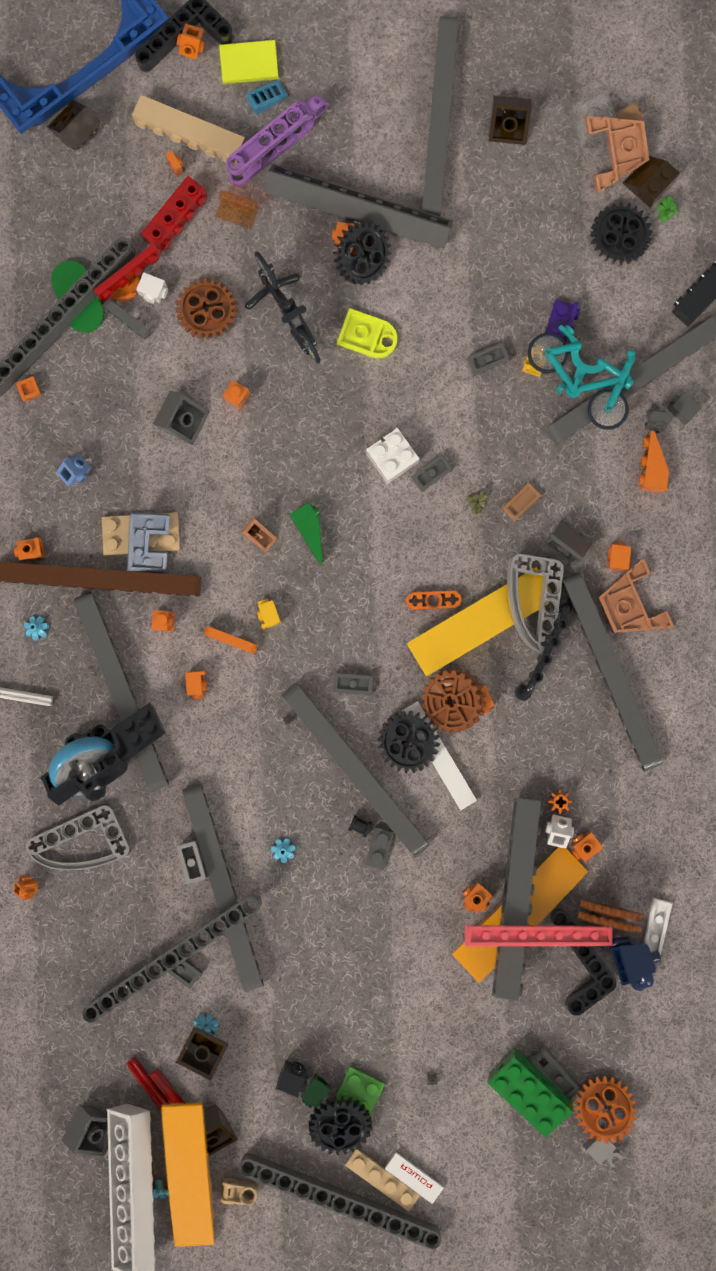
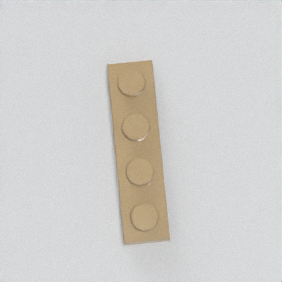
M357 1147L345 1163L346 1167L408 1212L420 1197L417 1192L386 1171L383 1166Z

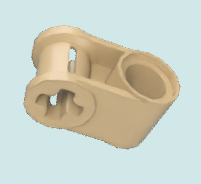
M231 1178L222 1180V1185L224 1186L223 1196L221 1197L222 1203L252 1205L255 1203L259 1194L257 1183ZM245 1190L253 1191L254 1195L248 1196Z

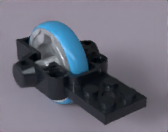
M148 703L112 729L99 724L83 735L75 733L68 736L65 740V746L52 758L49 771L40 777L45 786L47 797L58 806L73 796L84 795L90 801H96L104 797L106 786L126 772L128 768L126 761L166 734L154 706ZM144 726V730L139 732L140 728Z

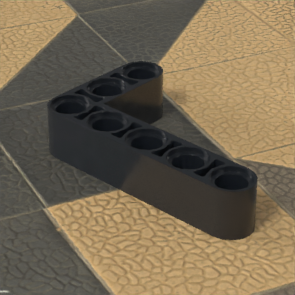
M188 0L136 51L135 58L138 67L143 72L151 71L177 46L179 33L182 34L185 24L193 26L200 24L221 45L232 43L234 38L232 27L206 0ZM223 32H227V33H228L227 35H224V36L221 35ZM169 33H175L172 36H168ZM158 45L162 46L159 49H155V47ZM148 58V61L142 62L143 59Z
M561 908L554 909L550 914V919L554 925H576L569 914ZM558 914H564L562 922L558 923L555 921ZM570 946L592 976V979L566 998V1008L575 1016L583 1014L610 994L617 986L615 977L592 946H587V952L584 954H579L581 946ZM594 961H598L599 967L595 970H591V963ZM609 977L611 979L610 983L607 986H603L602 980ZM589 989H595V994L592 997H586ZM579 1001L580 1004L578 1008L572 1009L571 1003Z

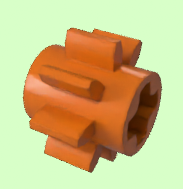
M558 789L557 794L550 793L552 799L547 800L548 803L553 805L550 810L553 811L557 808L559 814L562 813V809L569 811L568 803H572L571 800L567 799L569 793L566 792L562 795L560 789ZM559 797L564 800L560 807L555 803L556 800H559Z
M32 876L18 877L19 881L15 882L13 886L15 895L24 900L33 899V894L38 891L37 881L32 879Z

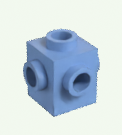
M78 454L65 458L56 473L69 487L77 482L79 484L84 482L88 478L87 474L91 467Z

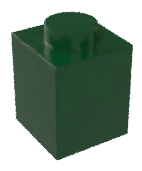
M315 1073L308 1082L304 1093L301 1092L302 1102L310 1108L312 1106L318 1108L319 1103L323 1101L330 1091L331 1084Z

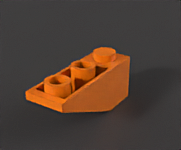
M650 431L643 439L645 455H642L640 466H643V473L639 474L638 485H641L640 490L664 493L667 491L669 469L655 431Z

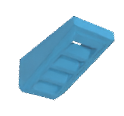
M279 80L246 94V99L255 115L288 97ZM275 87H277V89L280 92V95L278 96L274 90ZM268 91H271L272 95L274 96L273 98H270L269 94L267 93ZM264 94L267 100L264 101L261 95ZM258 98L261 103L257 104L255 99Z

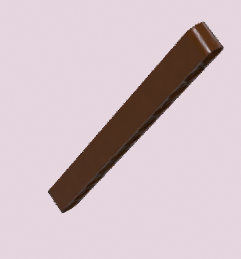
M0 562V582L4 581L5 583L43 584L45 586L60 585L62 587H81L86 589L100 588V590L115 589L127 592L138 591L141 593L156 592L157 594L195 595L196 597H200L202 577Z

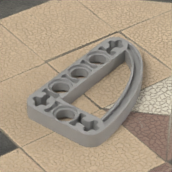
M516 554L509 559L507 572L508 602L512 620L523 642L532 650L543 653L544 646H541V642H545L547 637L542 636V634H550L551 636L554 630V621L558 619L564 566L559 560ZM519 559L520 562H527V564L518 566L515 564V560ZM535 560L540 563L538 571H534L532 568V563ZM550 567H556L557 571L553 573V570H551ZM518 572L543 576L535 639L526 628L522 617L518 596ZM553 576L557 577V579H549V577ZM550 582L556 586L553 593H550L547 589ZM548 601L553 603V610L551 612L545 609V604ZM545 620L551 623V628L548 631H545L543 628Z
M110 805L98 807L30 838L25 846L27 853L34 861L45 867L57 870H83L99 867L122 859L130 852L129 842L114 809ZM102 809L109 810L108 819L102 817L98 819L100 823L97 824L96 816L103 813ZM86 816L93 819L91 827H86L83 824V819ZM69 824L73 825L76 829L73 835H68L65 831L66 826ZM101 826L113 853L101 858L80 862L56 861L41 854ZM111 826L118 828L119 832L116 837H112L108 833V829ZM51 832L56 833L58 836L56 843H51L48 840V835ZM43 836V841L47 845V847L45 848V845L43 844L37 847L38 851H36L35 849H31L30 846L33 845L32 841L38 843L42 841L40 837ZM122 837L123 840H120L119 843L121 846L126 847L124 854L116 851L119 846L117 842L113 844V840Z

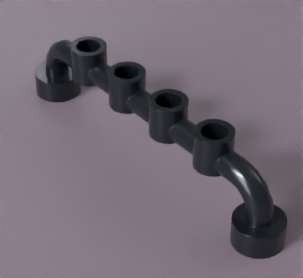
M560 599L558 613L561 615L554 621V630L551 636H548L545 640L546 646L543 653H540L537 657L538 663L535 670L529 674L530 680L527 686L519 685L516 687L514 693L517 699L522 701L528 700L536 684L543 680L542 671L545 665H549L552 661L550 654L553 648L558 647L560 644L558 637L561 631L568 627L567 618L572 610V603L569 600Z

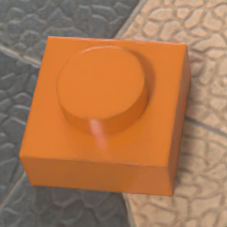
M172 150L166 153L167 161L176 176L178 177L183 174L182 166L184 164L179 155L175 156Z
M34 376L16 383L24 402L42 395Z

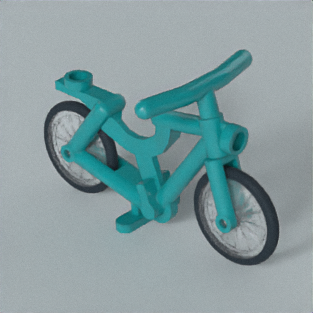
M560 325L558 328L569 339L570 344H566L564 339L555 333H542L536 336L528 347V360L532 367L539 372L557 373L563 383L561 386L557 385L554 391L560 396L566 387L567 396L576 398L581 392L615 385L613 389H604L592 396L588 404V416L591 422L600 429L612 430L621 426L628 416L629 406L626 398L620 392L623 387L628 390L635 383V380L629 376V372L635 362V351L632 349L627 351V359L621 361L622 370L602 358L597 359V365L590 366L584 364L579 358L578 352L582 348V343L573 336L575 331L570 326L566 325L564 327ZM568 353H570L572 362L577 368L573 380L563 368L568 359ZM607 370L616 376L581 384L585 373L595 374Z

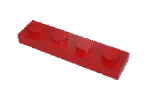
M154 243L96 287L94 292L102 302L105 299H110L115 291L127 286L129 280L141 275L147 266L155 264L161 256L157 246Z

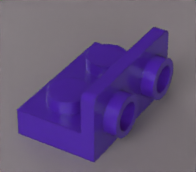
M555 299L545 333H555L566 342L568 338L558 328L560 325L564 327L568 325L575 330L572 324L574 320L578 319L580 309H577L579 302L571 304Z

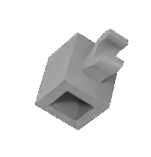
M596 1136L583 1144L585 1150L599 1165L606 1159L609 1165L614 1168L615 1164L612 1158L617 1156L620 1160L623 1159L621 1154L615 1150L616 1146L610 1138L609 1143L604 1144L603 1138L600 1142H596Z

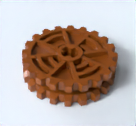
M453 668L435 674L434 678L428 680L429 685L424 686L423 690L426 693L421 697V699L425 700L422 708L426 709L425 716L431 718V721H433L432 725H438L437 729L442 730L445 728L447 733L452 731L459 733L473 727L475 723L480 721L479 716L484 715L482 708L486 707L487 702L483 701L486 693L481 691L483 685L477 683L478 678L470 676L471 672L465 671L463 673L462 669L459 668L453 670Z
M581 900L580 902L583 908L596 911V913L588 911L578 912L577 917L580 919L632 932L642 931V927L639 924L626 920H644V914L589 900Z

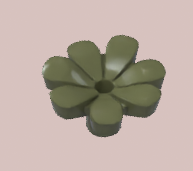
M478 490L477 494L467 497L469 507L472 508L471 512L475 515L482 512L481 507L486 508L487 506L485 500L488 499L489 495L485 494L483 490Z

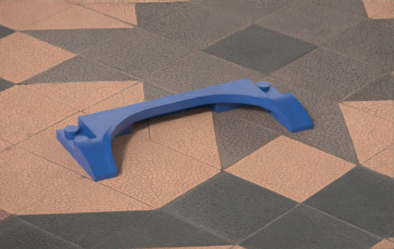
M121 0V23L116 36L113 37L112 43L99 56L59 84L54 85L52 83L45 88H26L15 85L0 75V109L19 133L23 134L34 124L37 126L41 125L135 54L169 20L155 0Z

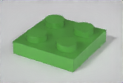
M350 1065L336 1093V1097L338 1100H341V1097L344 1096L346 1101L352 1097L353 1103L359 1100L360 1105L365 1104L366 1110L368 1109L371 1115L385 1082Z

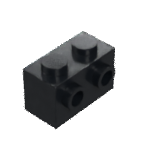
M285 1060L278 1077L276 1089L298 1098L300 1092L304 1093L308 1083L307 1069L300 1062L293 1061L291 1063Z

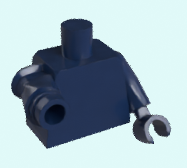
M629 936L613 938L612 946L614 948H611V946L601 948L603 950L611 948L621 985L631 984L632 988L637 991H643L646 987L649 988L653 985L652 973L656 972L654 963L661 961V955L657 950L650 952L647 944H641L639 940Z

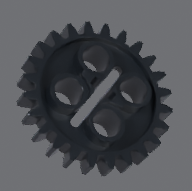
M620 202L619 207L613 203L611 209L606 206L604 212L599 211V217H595V224L591 226V229L594 231L590 233L591 237H595L592 239L591 244H597L594 251H601L599 257L605 254V261L612 258V264L619 260L620 265H622L624 260L630 264L631 259L637 261L638 255L643 256L644 250L649 248L648 243L652 241V238L648 236H651L653 231L647 230L652 224L646 223L649 218L648 216L642 217L643 210L637 212L638 206L631 209L630 203L624 207L623 202ZM623 218H626V224L623 229V237L620 241L619 249H616V245L620 236L619 231L623 225ZM610 220H616L618 225H613ZM629 224L635 225L637 229L632 230ZM606 238H612L614 243L607 242ZM624 242L631 243L632 247H626Z
M361 221V223L354 222V226L348 225L349 231L342 230L343 237H337L340 240V244H334L338 251H334L333 254L338 255V258L333 261L339 263L336 269L341 271L339 275L345 277L346 281L364 285V282L370 284L371 279L377 281V274L383 275L381 269L387 270L384 264L385 262H390L387 256L392 253L387 251V249L391 247V244L386 243L389 237L384 236L386 231L380 229L381 226L366 221Z
M412 710L408 712V715H406L405 711H402L400 716L398 713H395L393 715L394 719L389 717L387 719L388 723L382 724L384 729L379 731L383 736L377 739L382 742L378 748L384 749L380 755L387 756L385 763L391 761V768L397 765L398 772L404 768L405 773H408L411 768L412 772L415 773L417 767L422 771L424 765L426 767L430 765L429 760L434 761L436 759L432 754L437 755L439 753L435 749V747L440 746V743L435 742L440 737V735H434L437 728L431 729L430 726L433 721L425 722L427 716L421 719L420 712L413 716ZM399 725L406 728V734L399 731ZM412 726H414L415 730L410 738V743L412 744L408 746L406 750V757L404 758L403 752L405 751L406 746L408 744V741L406 739L410 737ZM417 732L423 733L425 740H419ZM393 743L399 744L401 751H395ZM411 750L417 751L419 757H412Z
M334 1096V1101L331 1102L327 1098L326 1105L320 1102V1109L314 1108V1114H310V1121H308L309 1135H311V1141H315L316 1147L321 1146V1151L328 1149L329 1154H331L334 1150L336 1155L343 1151L346 1155L348 1149L354 1152L355 1146L361 1148L360 1142L366 1143V1137H370L372 1119L369 1110L365 1108V1104L360 1105L359 1100L353 1103L352 1097L346 1101L344 1096L341 1097V1100Z

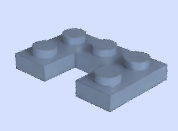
M130 512L127 555L128 571L166 572L167 552L148 551L149 534L169 535V514Z

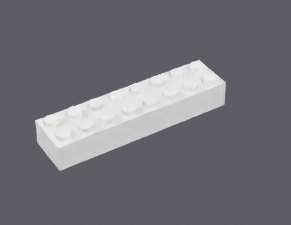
M123 1104L107 1109L112 1270L155 1271L150 1110L130 1104Z

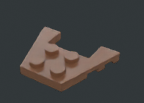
M584 116L587 134L604 130L607 132L612 170L594 175L597 193L604 191L606 187L616 183L621 177L649 161L644 121Z
M644 558L639 560L598 597V601L613 633L674 627L668 611L648 618L635 589L634 581L651 574Z

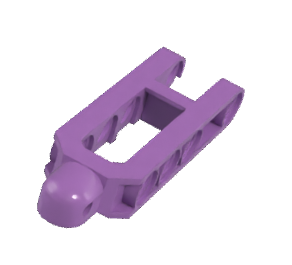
M314 95L306 102L301 100L293 103L233 152L226 160L231 184L237 187L245 185L310 132L314 126V120L328 108L329 104L321 95ZM292 113H296V115L290 120L289 116ZM277 125H283L277 131L274 130ZM298 127H301L299 133H293ZM262 137H268L264 142L260 143ZM287 139L284 145H279L282 140ZM270 150H272V155H271V156H269V157H264V156L266 155V153H268ZM233 161H239L231 168L230 165ZM233 175H244L242 180L239 181L233 178Z

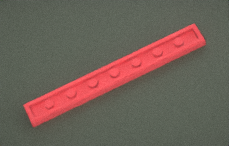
M465 925L464 946H612L613 927L604 925Z

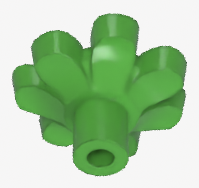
M671 196L663 197L662 205H657V210L660 211L658 219H661V221H667L668 217L678 213L676 203L673 202V197Z

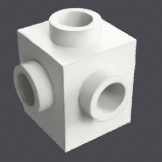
M552 815L551 821H547L545 826V833H548L547 845L561 848L567 847L570 838L572 839L574 834V827H571V818Z

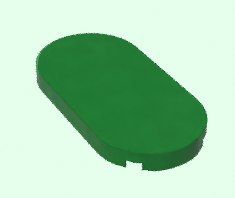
M68 260L61 262L54 268L51 275V283L58 300L87 271L79 262ZM89 287L85 288L83 293L87 292ZM96 297L70 326L82 333H91L101 326L105 315L100 299ZM75 301L70 304V307L75 304Z

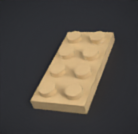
M178 512L157 513L170 515L169 535L149 534L148 551H181ZM130 515L102 517L103 553L105 556L128 554Z

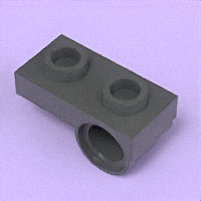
M648 409L646 413L648 421L645 422V430L655 431L656 434L661 433V431L664 432L672 421L673 413Z

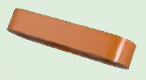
M457 591L413 592L407 596L406 605L411 610L451 609L458 607L462 599ZM441 594H445L444 598H450L451 594H454L458 601L454 605H451L450 601H445V606H441ZM422 595H426L425 607L422 606L423 602L417 603L415 607L412 603H409L413 596H416V599H423ZM431 595H436L439 598V603L436 606L428 603V598Z
M206 626L203 633L205 636L255 654L258 647L256 644Z

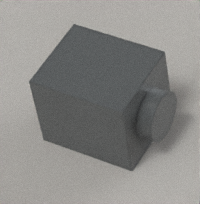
M684 392L681 396L676 395L670 402L672 406L669 408V411L686 425L702 407Z

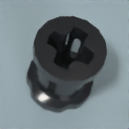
M354 815L348 830L356 831L366 838L372 821L367 822Z

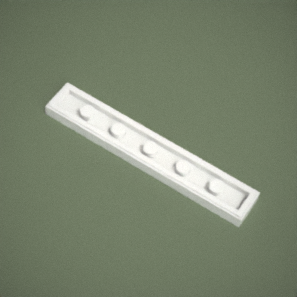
M418 701L402 710L406 712V715L412 710L413 716L420 712V718L425 717V712ZM417 732V738L422 741L425 740L423 733ZM439 737L435 740V742L440 743L439 747H435L439 753L437 755L432 754L436 759L431 762L457 806L462 810L477 800Z

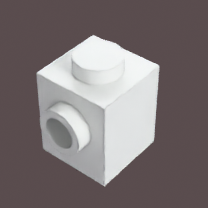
M143 272L136 290L140 296L144 297L145 301L160 303L162 298L165 299L168 293L165 280Z

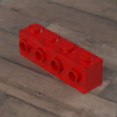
M187 176L140 233L143 240L149 245L154 243L160 253L163 250H167L171 246V240L174 236L181 234L184 229L183 225L187 220L191 221L196 213L195 210L206 203L208 196L206 189L190 176Z

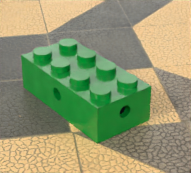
M516 1047L489 1073L487 1084L545 1138L573 1113V1101L540 1072Z

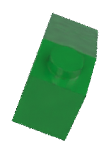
M307 503L289 515L319 565L323 563L320 521L318 518L320 513L315 505L311 506L310 503Z

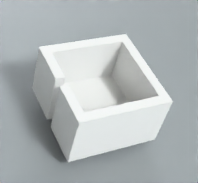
M398 428L383 437V443L379 440L366 449L367 456L387 484L419 463V457Z

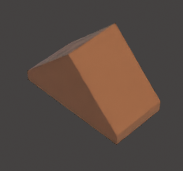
M254 517L251 518L241 531L243 536L264 553L277 540Z

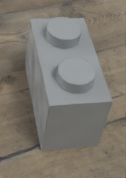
M197 839L176 846L187 884L206 879L208 874Z

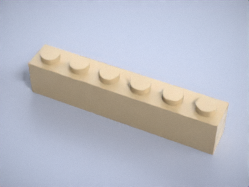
M140 95L132 113L133 120L139 128L146 129L147 127L152 129L159 136H163V134L169 136L176 143H186L189 148L203 150L210 157H220L225 163L233 152L246 143L245 137L143 95Z

